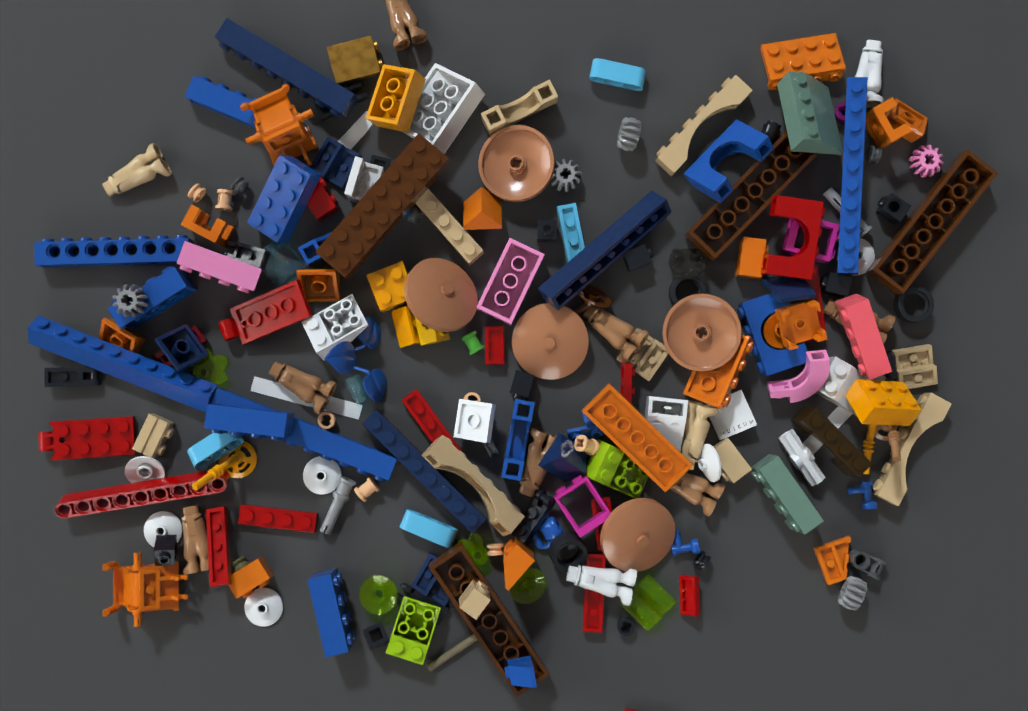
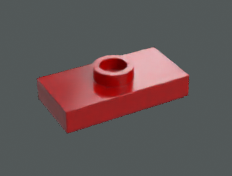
M485 326V365H504V326Z
M679 575L680 614L700 616L699 576Z

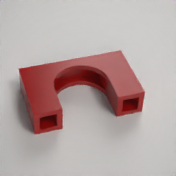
M780 195L772 197L769 216L796 221L803 229L804 243L799 252L790 257L763 254L761 274L812 280V276L816 272V265H814L815 257L819 253L817 242L822 233L820 223L821 218L825 214L824 202Z

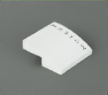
M742 390L731 393L729 395L731 396V401L728 407H724V410L719 409L717 415L709 417L719 440L757 425Z

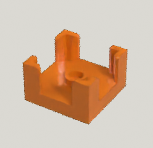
M893 97L866 113L865 127L877 148L882 147L883 149L912 131L908 123L893 129L888 121L885 112L897 106Z
M191 204L181 225L226 248L236 228L219 218L216 219L212 228L207 226L206 223L210 215Z
M811 298L775 309L782 344L787 349L799 348L797 343L811 339L817 342L827 340L826 331L820 327L817 311L821 312L819 302Z

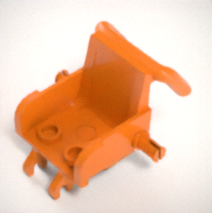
M284 84L282 88L254 101L241 104V110H252L256 120L254 124L257 132L245 138L248 146L262 141L271 157L273 165H275L279 155H290L296 158L302 154L308 166L312 165L307 152L318 148L309 126H305L304 120L313 117L314 113L311 108L298 113L294 104H291L287 93L290 91L289 84Z
M142 552L133 553L134 564L132 566H120V563L117 561L104 563L102 565L103 571L113 569V605L102 611L103 617L116 613L123 605L127 608V611L132 612V615H134L133 627L142 626L143 612L166 609L179 611V600L188 599L187 594H179V580H188V575H179L178 561H176L175 565L155 566V564H142Z

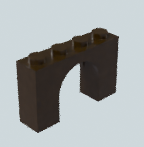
M803 407L791 419L804 434L814 436L835 456L831 462L844 475L859 478L872 465L817 407Z

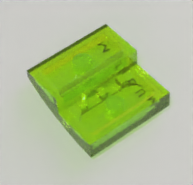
M647 574L632 589L633 595L630 605H623L622 602H620V605L648 631L661 620L662 615L676 603V600Z

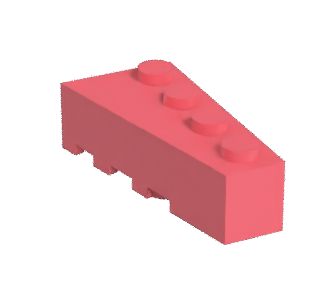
M853 294L835 301L834 303L846 330L847 337L852 345V352L859 363L857 367L860 374L871 380L892 372L869 299L859 294Z

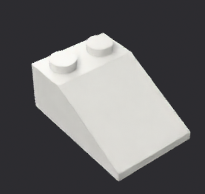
M829 357L830 371L828 378L816 394L857 416L845 395L856 379H869L862 376L858 369L838 357Z

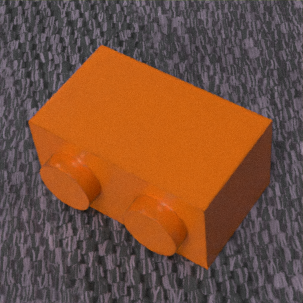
M742 237L739 240L735 277L758 280L762 278V275H765L761 274L763 254H768L766 239Z
M263 556L231 574V585L228 586L236 599L240 596L246 598L254 593L253 588L258 585L262 588L271 582L269 579L274 574Z

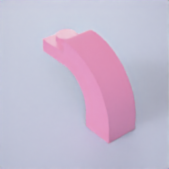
M826 350L806 352V365L798 376L788 380L767 382L770 398L781 399L788 397L790 403H794L815 394L824 385L829 375L830 358Z

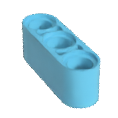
M595 58L592 62L589 79L602 84L642 91L647 71L641 67Z
M230 431L223 434L212 433L190 447L187 453L194 468L201 470L239 447L244 442L242 436L230 435Z
M406 509L399 526L405 531L446 548L452 547L458 529L411 509Z

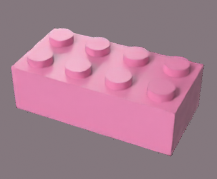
M509 238L478 302L477 310L512 325L545 254Z
M184 241L177 260V264L180 265L179 269L189 273L192 270L200 272V277L210 280L212 276L219 279L218 283L228 287L230 284L237 285V290L249 293V290L254 291L262 270Z

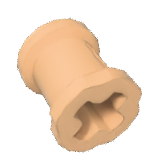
M217 189L219 195L215 209L231 212L233 209L231 201L234 191Z
M579 435L574 441V448L578 452L584 451L587 455L594 456L599 451L600 444L596 439H588L585 435Z
M368 477L367 481L359 488H354V491L363 502L367 501V497L373 492L380 490L371 477Z

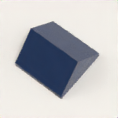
M187 323L155 338V342L177 372L188 371L209 355Z
M559 433L538 465L562 481L567 482L579 475L586 474V452L576 451L574 442Z

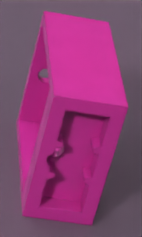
M789 219L781 253L793 256L800 249L794 247L799 224L792 219ZM821 220L820 226L829 229L830 232L824 255L818 254L815 257V262L826 264L833 260L836 250L833 248L835 242L839 239L840 231L838 230L839 224Z
M581 475L577 476L571 481L573 484L567 488L565 485L555 491L556 495L553 496L580 538L605 522L611 513L586 475L583 477ZM585 483L602 511L578 526L561 498Z

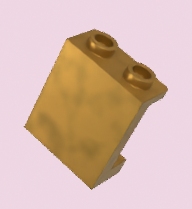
M371 35L327 47L335 81L340 86L346 87V83L376 75L380 76L383 62L382 59L378 60L376 53L380 52L377 41L373 42Z

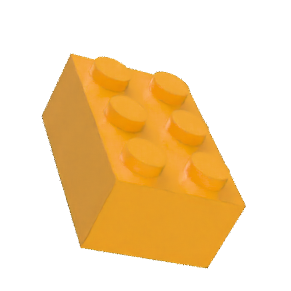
M383 64L365 119L377 127L409 133L426 79L414 69Z
M856 379L845 395L861 424L910 426L922 411L904 382Z

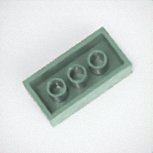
M768 454L751 466L754 471L752 472L753 477L758 483L761 482L765 487L763 488L764 493L768 498H772L775 501L774 507L780 514L786 517L785 523L791 530L794 529L796 533L800 532L805 535L824 522L779 456Z

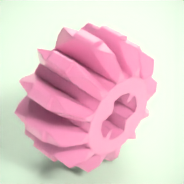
M921 145L918 147V150L912 152L913 156L909 158V161L913 164L909 168L916 169L914 171L915 175L920 173L921 178L926 176L932 177L941 170L939 166L943 165L944 162L939 160V158L943 157V154H937L939 148L932 150V145H927L926 147Z

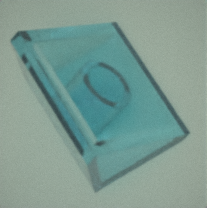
M273 242L263 248L271 253L266 268L262 271L276 288L288 284L297 277V270H305L308 267L289 242Z

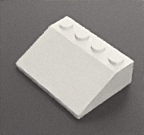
M435 63L425 77L426 80L409 133H404L413 139L420 133L445 154L485 93L476 82Z

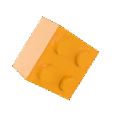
M403 261L366 275L379 309L383 313L407 304L404 295V284L408 271Z

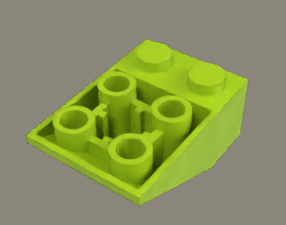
M598 440L600 444L599 451L590 457L586 466V474L584 475L635 499L639 498L649 476L621 449Z
M404 596L386 654L423 665L441 607Z

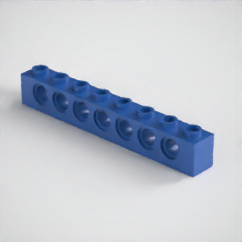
M160 235L157 236V239H150L149 236H138L137 239L130 240V237H118V240H111L110 237H100L96 241H92V238H80V241H73L71 238H61L60 242H54V239H42V242H34V262L36 266L43 268L177 264L184 241L194 244V240L188 238L187 235H176V238ZM155 245L156 252L151 255L150 249ZM175 245V252L170 254L169 248ZM117 246L118 252L116 255H113L112 250ZM136 246L137 252L132 255L131 249ZM98 247L99 252L94 256L93 250ZM59 248L60 254L56 257L55 252ZM76 248H79V254L75 256L74 251Z

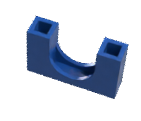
M736 119L684 172V175L691 186L721 203L734 189L727 177L716 172L719 163L727 156L735 153L747 154L761 162L774 147L769 136Z
M771 293L740 303L737 309L739 318L743 319L745 324L743 327L745 335L751 336L754 346L751 353L753 356L756 355L758 361L756 367L758 372L762 373V376H768L806 363V352H808L805 343L797 344L799 348L793 350L787 348L776 350L769 347L762 339L761 325L764 319L769 314L774 313L775 309L791 304L790 301L779 302L771 298Z
M515 399L501 478L521 481L535 402Z

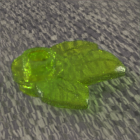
M207 348L206 351L209 355L194 367L193 376L213 384L226 382L229 377L223 370L228 364V357L225 355L213 356L210 349ZM202 369L206 370L205 376L201 375Z
M475 532L473 534L470 533L468 540L459 539L454 541V546L462 541L477 565H483L487 562L489 557L488 551L483 547V539L479 534ZM477 552H479V553L481 554V558H480V559H477V558H476V553H477Z

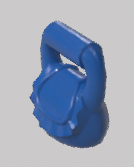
M548 517L540 526V532H542L545 540H547V544H543L537 532L532 540L537 549H549L551 542L557 536L564 534V531L555 517Z

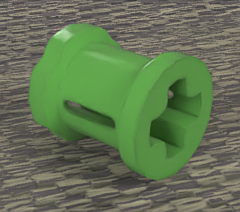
M476 331L461 338L467 345L470 356L485 348L477 338Z

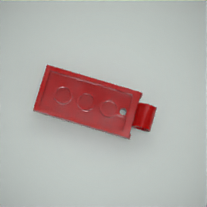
M295 280L231 308L230 312L233 318L218 322L224 341L240 337L242 345H246L310 318L313 315L300 280Z
M135 416L49 422V425L53 427V431L38 432L39 452L54 451V456L51 457V460L137 454L132 449L136 441Z

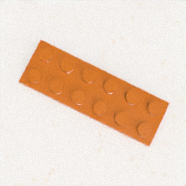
M610 383L582 409V412L664 492L671 488L693 466Z

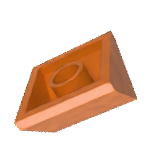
M896 98L897 106L887 111L885 115L893 129L908 123L912 131L902 137L913 143L924 135L928 118Z
M480 187L463 202V230L502 229L501 200L483 187Z
M297 270V278L301 282L307 302L340 301V273L337 270Z
M105 317L102 319L99 339L138 354L146 338L133 330L119 328L114 319Z

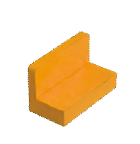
M404 306L393 310L392 317L399 347L403 348L419 344L420 340L415 316L409 307Z

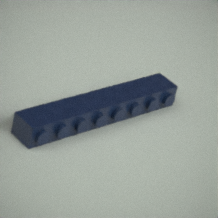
M226 18L215 35L222 49L227 52L232 50L235 52L234 55L242 61L247 59L251 62L250 65L259 71L261 68L264 69L269 77L274 80L279 78L282 80L281 83L283 85L289 84L290 89L294 87L298 90L297 93L306 99L308 97L314 99L313 102L317 106L329 108V112L337 118L342 116L346 119L358 101L354 93Z
M650 191L538 288L544 300L557 311L560 310L672 213L667 199L654 191Z
M375 410L362 423L472 534L486 520L487 517L439 469H435L422 456L423 453L380 410Z

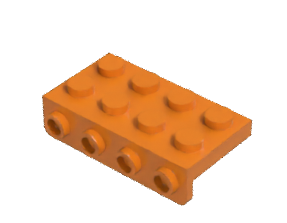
M836 33L761 44L760 47L768 77V90H778L777 84L789 71L807 73L820 82H833L842 78L846 70Z
M741 334L740 344L736 353L723 366L710 371L693 370L683 394L720 410L728 407L731 401V396L729 395L732 389L736 388L739 381L737 376L745 368L746 355L751 353L754 342H752V337Z

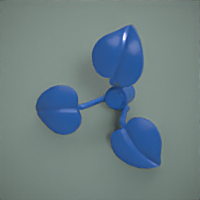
M373 315L365 317L368 326L358 335L359 340L363 342L362 345L354 348L350 342L342 341L335 345L324 359L343 375L351 373L353 369L365 372L367 376L363 379L364 390L373 401L380 402L387 387L385 374L380 369H374L370 372V370L355 366L357 356L354 352L366 347V345L370 349H374L378 346L381 339L380 325Z

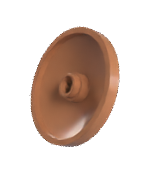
M524 125L507 126L496 131L484 143L478 160L479 174L484 185L496 197L510 202L526 201L539 195L551 181L555 168L554 153L548 140L536 129Z
M441 258L425 259L416 264L406 277L404 295L407 305L412 314L425 326L436 331L452 332L464 327L475 315L478 304L476 288L468 274L455 263Z
M693 294L678 301L668 312L663 324V341L669 355L681 366L694 371H710L723 366L734 356L741 340V325L735 310L725 300L711 294Z
M549 303L536 305L519 318L513 330L512 348L516 360L525 371L541 379L555 380L570 375L582 364L588 351L589 336L585 323L574 310L565 305L558 311Z
M636 498L626 501L615 508L603 524L600 534L602 552L614 567L622 571L636 569L639 572L649 569L658 564L671 549L675 538L674 519L661 503L653 499Z

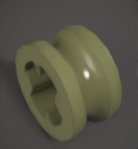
M245 555L230 563V566L234 567V572L249 564V561H245Z

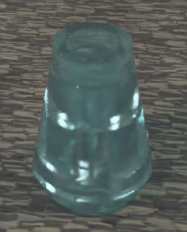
M360 374L345 379V386L356 403L359 404L366 401L367 397L363 387V378L360 377Z

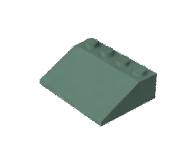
M789 71L777 86L791 151L842 155L843 149L829 88L807 73Z

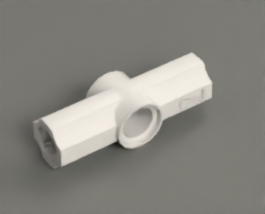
M793 429L785 432L778 438L790 455L788 457L797 470H800L811 487L819 484L826 478L815 463V457L807 446L803 445Z

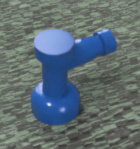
M872 481L860 482L861 486L847 487L848 495L864 494L865 501L861 504L862 509L878 508L877 502L873 501Z
M675 530L674 544L671 546L673 556L692 551L693 554H700L697 538L692 539L689 544L683 545L679 534L680 530Z

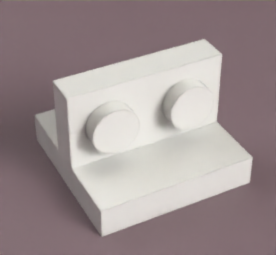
M355 156L344 192L347 198L356 203L360 201L382 176L384 167L367 163L363 158Z
M459 399L454 437L490 443L496 404Z

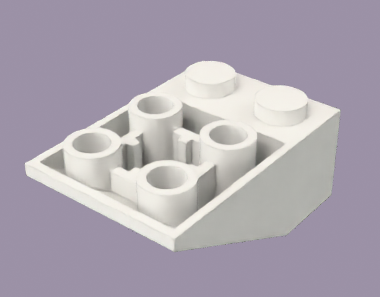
M353 294L302 321L316 353L324 361L326 355L335 345L342 341L351 343L368 326Z
M647 396L645 418L681 451L688 400Z

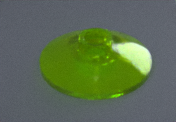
M528 568L510 588L512 598L520 604L534 603L541 598L546 590V577L540 570Z
M382 575L371 576L361 585L359 600L366 611L372 614H384L390 611L396 604L397 588L388 577ZM377 590L382 591L383 595L381 597L376 595Z

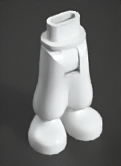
M876 40L866 41V46L862 49L855 77H868L866 107L874 108L884 101L883 97L877 94L881 90L883 49H881L882 42Z
M569 565L566 581L574 582L576 586L578 585L611 598L619 596L623 605L629 606L633 595L632 588L618 586L617 583L620 582L633 587L637 578V570L629 569L625 573H621L620 570L614 568L582 566L581 568V565H578V567Z

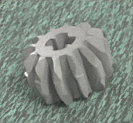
M625 117L622 120L617 136L618 148L626 151H633L636 148L642 127L640 120L632 117Z
M562 159V165L557 161L555 162L556 168H554L552 179L555 180L551 185L559 184L558 191L563 186L565 192H568V186L575 189L574 183H580V179L577 177L581 176V172L576 171L579 168L578 164L572 167L573 160L566 164V160ZM563 172H567V179H563L564 176L561 177Z
M134 284L131 286L123 285V290L120 288L116 289L119 295L112 296L117 300L112 305L118 307L116 311L118 314L123 313L124 317L129 318L130 315L137 317L138 312L144 313L142 306H148L144 302L148 296L142 295L144 289H137V285ZM129 298H133V302L130 301L131 304H128V300H131Z
M849 576L839 591V604L847 609L856 611L861 607L868 590L867 583L858 577Z

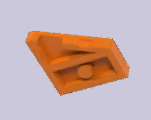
M845 536L813 548L827 585L847 579L850 536Z

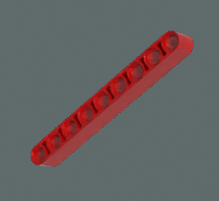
M208 470L69 493L61 497L54 510L55 514L60 518H71L215 494L225 490L230 475L225 470L224 474L217 478L223 482L211 480L197 491L193 489L192 484L205 476Z

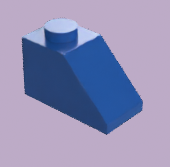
M530 656L507 660L508 666L504 667L506 679H510L511 685L529 688L537 687Z

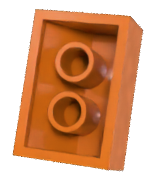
M517 538L514 540L510 539L503 549L505 589L508 591L535 561L534 552Z

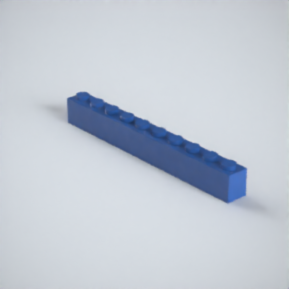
M847 77L838 274L858 275L868 77Z
M38 315L28 326L29 344L200 411L206 412L207 404H211L218 385L185 372H177L175 368Z
M217 388L211 404L279 411L223 388ZM294 417L292 436L286 437L285 440L287 445L296 447L297 444L302 446V450L313 454L315 451L320 453V457L329 461L335 459L343 467L349 468L353 466L361 474L367 475V473L375 475L374 478L382 482L391 479L398 459L391 454L323 429L297 417Z

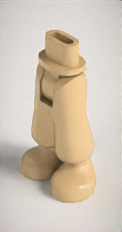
M155 143L150 144L146 153L137 155L126 166L115 172L112 176H109L108 180L102 183L106 193L110 197L116 193L121 194L155 179L156 173L166 177L172 175L171 168L162 159L163 154Z
M688 400L681 453L693 464L690 470H694L695 462L699 460L710 428L707 418L717 415L719 409Z

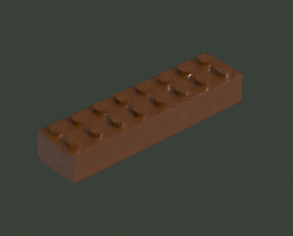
M786 131L773 144L774 149L761 162L757 160L732 186L734 190L721 203L716 202L685 236L712 262L771 203L772 197L779 195L819 153L791 151Z
M418 133L315 252L349 280L450 164L449 158Z
M968 149L958 154L866 273L895 296L904 294L998 172Z
M462 541L429 563V569L516 697L530 688L513 686L510 679H506L504 667L508 666L507 660L530 656L534 667L536 684L549 675L546 665ZM472 580L476 582L480 580L486 584L491 599L476 620L459 607V597Z

